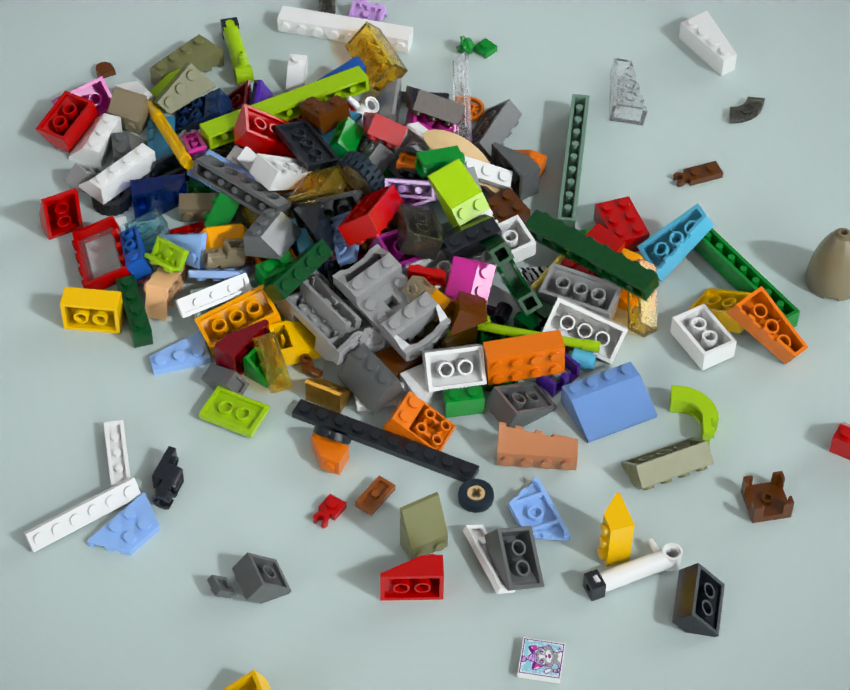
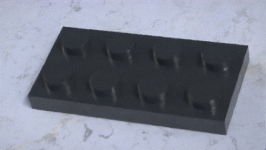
M307 119L275 125L274 132L308 172L334 167L340 160Z

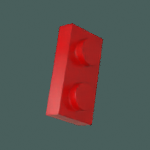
M409 264L407 270L408 280L413 275L422 276L432 285L445 287L446 271L439 268H427L418 264Z

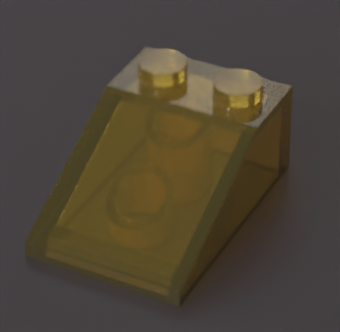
M340 165L309 173L289 196V202L306 201L311 197L317 199L343 193L348 182Z

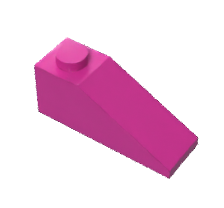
M199 131L181 136L192 160L195 161L196 158L201 157L207 152L206 145Z

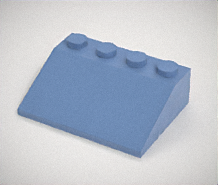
M631 361L562 386L561 403L587 443L657 418V413L643 380Z

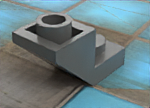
M211 364L201 377L214 391L217 386L243 395L250 385L236 371L215 364Z

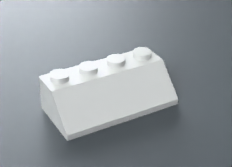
M558 295L542 332L560 330L562 336L600 341L599 353L593 352V354L597 355V358L612 364L628 328Z

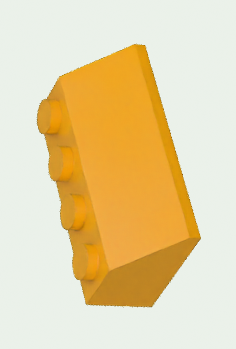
M263 284L194 319L214 359V346L225 335L265 319L269 321V325L282 322L275 305L263 290Z

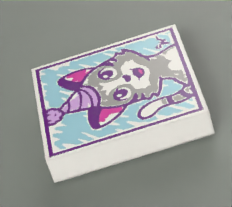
M523 637L517 677L560 684L566 643Z

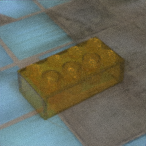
M367 21L345 45L352 58L358 56L365 64L369 84L372 89L378 92L397 78H402L408 71L381 29Z

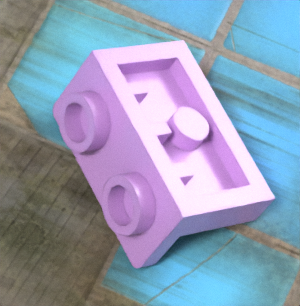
M354 0L348 16L382 22L384 16L387 17L388 13L382 4H371L366 0Z

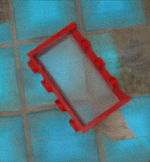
M113 215L72 232L74 240L71 242L73 248L77 251L75 258L78 264H80L78 271L81 277H83L81 283L85 289L104 290L116 285V278L132 275L125 264L120 239L121 228Z

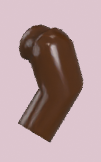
M301 355L300 364L303 372L314 378H321L323 371L314 367L310 355Z

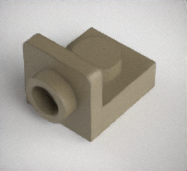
M414 275L402 288V291L411 301L426 291L432 295L436 290L425 277Z

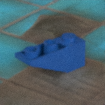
M134 225L131 228L125 229L120 233L126 268L135 276L137 281H140L154 273L153 266L149 263V259L144 257V254L148 252L137 226Z

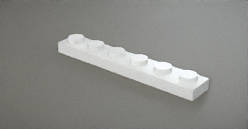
M131 476L24 532L31 551L36 552L135 500L141 495L135 478Z

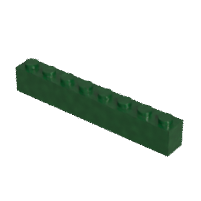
M536 209L524 223L534 240L644 301H647L659 286L658 274L654 270L646 269L639 262L632 261L626 258L624 254L611 250L609 246L596 242L591 236L581 234L576 228L568 227L563 221L555 220L546 212L542 213Z

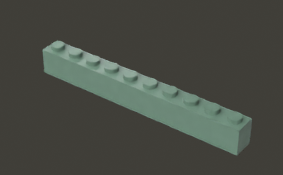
M572 94L557 217V221H563L570 228H575L590 95Z

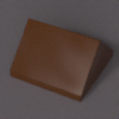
M463 291L458 292L450 312L452 336L488 321L487 301L485 298Z

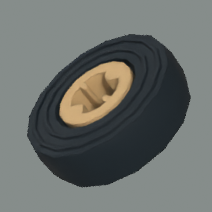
M469 479L465 481L458 491L459 504L468 512L480 513L488 510L494 500L492 486L482 479Z

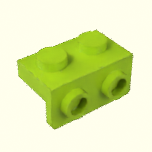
M157 236L152 253H145L144 257L149 259V263L162 266L163 270L168 273H173L174 271L182 272L189 251L164 237Z

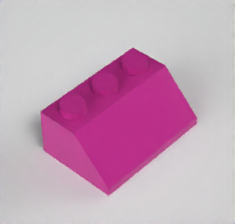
M102 76L70 91V93L93 101L99 114L98 117L107 113L112 95ZM60 97L51 100L53 105Z
M453 256L444 294L454 302L459 291L483 297L488 301L496 266L477 260Z

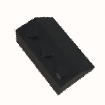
M483 214L461 226H456L434 236L451 264L453 256L468 259L484 252L485 249L482 243L497 234L502 238V230L492 216Z
M700 563L679 570L672 622L686 633L718 637L725 584Z

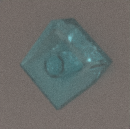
M158 209L125 224L126 229L134 225L137 226L148 253H152L157 236L170 235L168 223Z

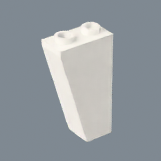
M423 364L400 373L402 393L405 392L406 394L411 391L428 405L443 394L444 390L428 391Z

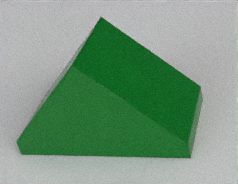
M257 345L243 357L244 375L267 388L280 376Z

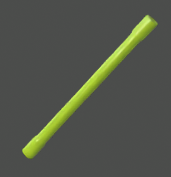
M494 323L478 328L479 331L512 337L542 333ZM562 336L565 346L596 353L600 351V341Z

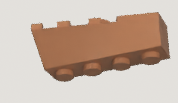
M499 422L496 465L576 470L578 439L557 434L547 436L543 431L535 430L534 432L523 430L524 427L516 425L515 428L507 427L506 423Z

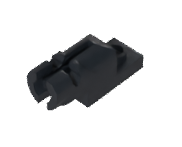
M168 446L152 475L153 488H155L152 502L157 507L165 510L170 509L174 502L172 498L178 495V491L184 482L183 469L177 466L179 457H177L176 448Z

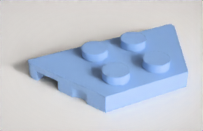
M535 477L530 486L522 489L520 494L509 502L508 508L518 526H532L534 539L569 541L571 539V534L538 477Z
M143 492L88 539V546L93 548L95 545L102 546L107 551H118L121 554L132 555L160 530V527L146 493Z

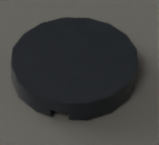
M317 425L314 426L313 432L315 434L349 445L352 441V438Z

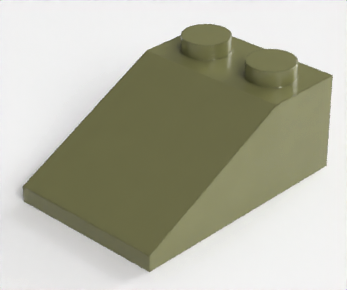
M437 492L400 507V545L410 560L421 555H429L433 552L441 551L448 546L447 527Z

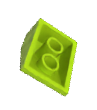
M460 159L454 160L427 176L451 226H461L490 209L483 192Z

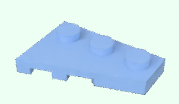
M207 232L161 235V237L189 251L185 262L186 265L197 269L205 268L202 256L206 249Z
M200 331L149 356L154 375L211 363L205 340Z

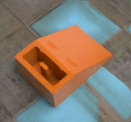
M409 391L399 400L382 428L393 434L441 451L456 425Z

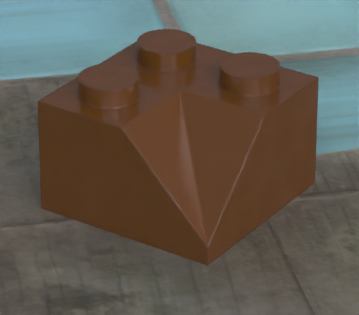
M338 95L331 97L327 101L312 96L298 104L302 120L307 119L321 135L335 129L337 124L345 118H351L348 102Z

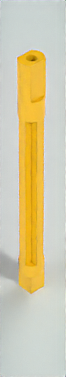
M151 100L148 101V110L153 122L180 164L190 171L194 166L191 156L162 111Z

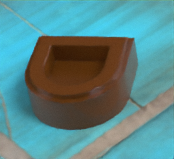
M100 62L96 65L98 78L102 76L104 79L116 75L111 63Z

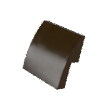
M478 326L445 338L440 343V348L475 344Z

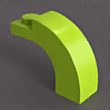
M671 385L669 412L684 413L694 417L701 426V440H706L710 444V439L714 438L719 421V414L715 404L708 396L694 388Z

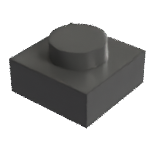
M211 575L207 579L215 596L231 598L235 593L226 577Z

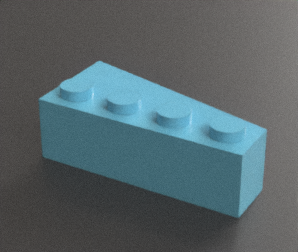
M697 203L637 247L650 268L663 281L714 227V224L704 209Z

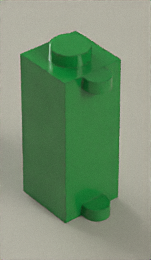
M458 146L421 151L416 153L414 167L419 176L425 178L456 159H460L465 166V156Z

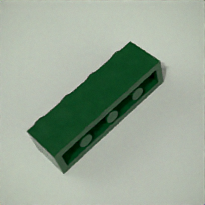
M323 239L310 244L271 280L263 290L274 304L286 299L334 253Z
M130 275L116 278L117 291H120L122 294L124 315L134 348L153 344L152 329L135 276Z

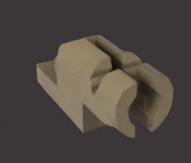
M224 239L222 248L205 249L202 256L203 264H206L205 269H216L218 265L220 269L243 267L245 261L243 239Z

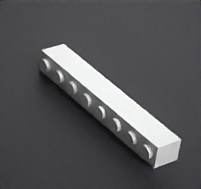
M282 6L277 18L278 31L386 50L408 53L413 41V27L289 6Z

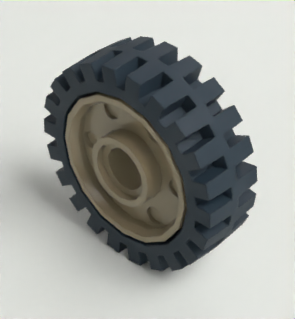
M354 150L349 151L337 162L338 174L342 176V181L346 182L345 185L350 187L351 191L360 190L364 191L365 195H368L385 187L384 175L380 174V169H377L376 165L372 164L369 158L366 159L364 154L361 155L360 152Z

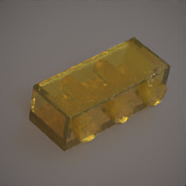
M275 331L254 337L253 341L270 393H277L292 388L293 385Z

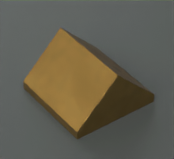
M320 377L309 378L305 381L307 401L338 413L342 412L353 395L348 388Z

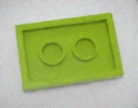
M217 386L199 412V418L252 438L269 413L270 406Z

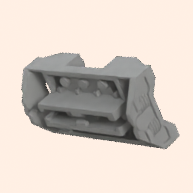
M376 244L360 261L350 268L340 270L334 274L333 283L406 362L415 360L422 356V351L432 350L451 329V320L427 291L413 301L408 298L402 291V288L409 281L402 274V265L390 252ZM391 303L393 305L391 306L392 309L388 307V304ZM436 317L439 318L440 323L432 333L418 343L411 344L414 341L415 335L420 337L424 334L425 325Z
M318 270L313 272L296 288H300L299 293L275 303L281 316L286 321L302 322L316 336L314 349L327 361L335 362L337 365L343 364L348 355L363 343L375 351L384 348L386 339L349 300L341 299L331 290L328 279Z

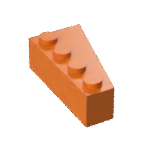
M762 286L726 312L784 364H787L808 348L807 344Z

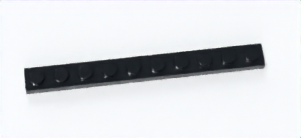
M300 399L292 411V418L349 436L353 441L461 482L475 479L479 472V466L303 399Z

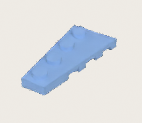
M351 211L331 217L333 221L331 227L334 230V249L340 266L352 264L358 260L359 245L348 246L338 229V226Z

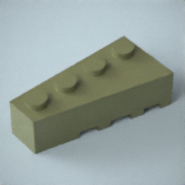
M199 34L150 67L151 84L157 85L168 73L182 68L186 62L192 63L199 71H204L205 73L212 71V67H221L224 65L223 49Z

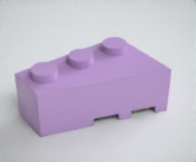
M385 178V187L394 184L404 202L399 208V212L439 201L429 180Z

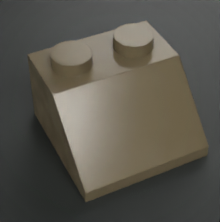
M115 86L107 114L121 117L123 130L140 135L147 126V121L150 120L147 96Z

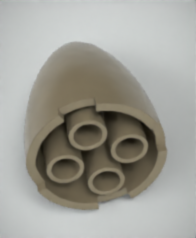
M838 228L828 234L819 243L808 263L806 285L812 293L822 299L824 297L837 299V301L850 299L849 229Z

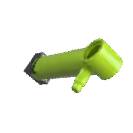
M237 17L220 19L221 33L229 52L236 84H243L247 80L254 82L253 69L248 61Z

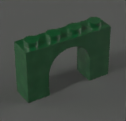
M497 234L482 243L518 308L526 316L541 308L543 305L513 260L515 257L506 241Z

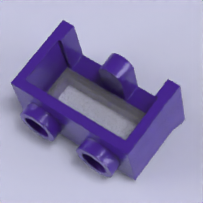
M565 353V373L541 376L536 378V382L554 397L561 392L562 386L572 383L579 377L580 364Z

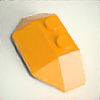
M242 223L205 227L200 233L207 232L206 249L222 248L224 239H243V235L248 229ZM245 256L244 263L252 260L253 256Z

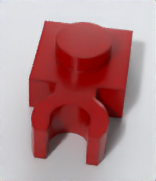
M329 494L318 506V512L313 516V523L315 524L318 520H323L321 528H326L328 520L332 519L335 521L347 508V503Z

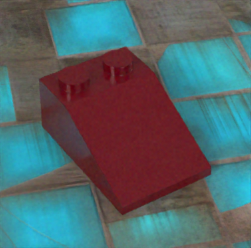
M266 319L229 333L217 341L214 346L216 365L234 370L242 375L244 373L243 357L256 345L263 353L270 347L269 321Z

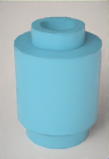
M574 348L573 351L570 350L568 356L580 364V369L587 371L588 369H594L597 355L579 348Z

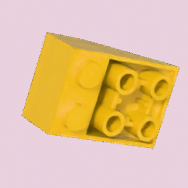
M283 321L269 325L270 345L279 368L300 363V357L303 354H309L312 360L322 357L314 349L316 336L302 322Z

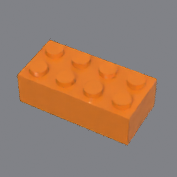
M560 330L483 342L488 385L565 373V345Z

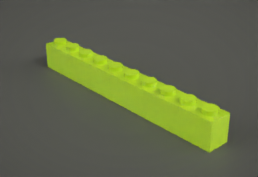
M356 66L250 106L289 121L301 116L298 104L307 98L314 96L327 101L331 97L338 95L346 100L348 96L354 97L369 91V79L360 66ZM241 109L199 124L201 137L210 150L234 141V127Z

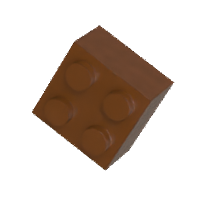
M510 188L486 199L493 212L492 216L499 223L516 215L525 223L530 217L531 210Z

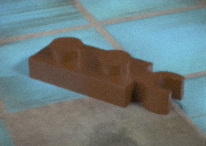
M716 161L683 169V173L677 172L673 174V180H677V187H682L685 183H689L692 186L723 178V171Z

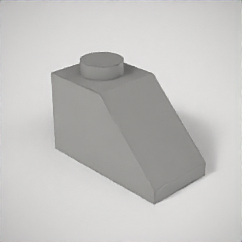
M75 163L65 182L70 185V189L77 188L78 193H86L79 188V184L92 179L102 171L98 168Z

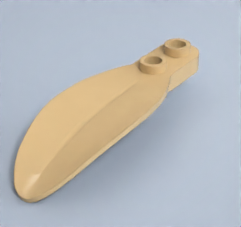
M434 129L428 130L423 134V140L431 150L458 146L464 156L490 164L488 159L475 145L455 133ZM479 181L480 186L492 196L504 191L503 188Z

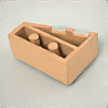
M184 264L182 272L174 271L173 273H168L163 270L162 266H158V269L155 273H152L149 281L145 282L143 289L146 293L145 310L149 318L167 321L168 308H173L174 302L172 300L175 295H179L187 279L186 264Z

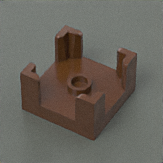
M783 471L773 472L771 482L752 485V475L743 477L741 494L752 523L791 517L794 500L792 496H789L787 500L783 489L785 476Z

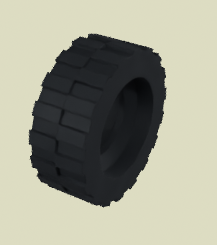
M129 186L120 193L121 198L108 201L104 205L92 197L94 209L101 213V215L118 216L123 214L132 205L131 187Z

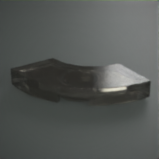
M747 97L746 102L742 105L730 107L729 123H743L754 119L762 111L765 98Z

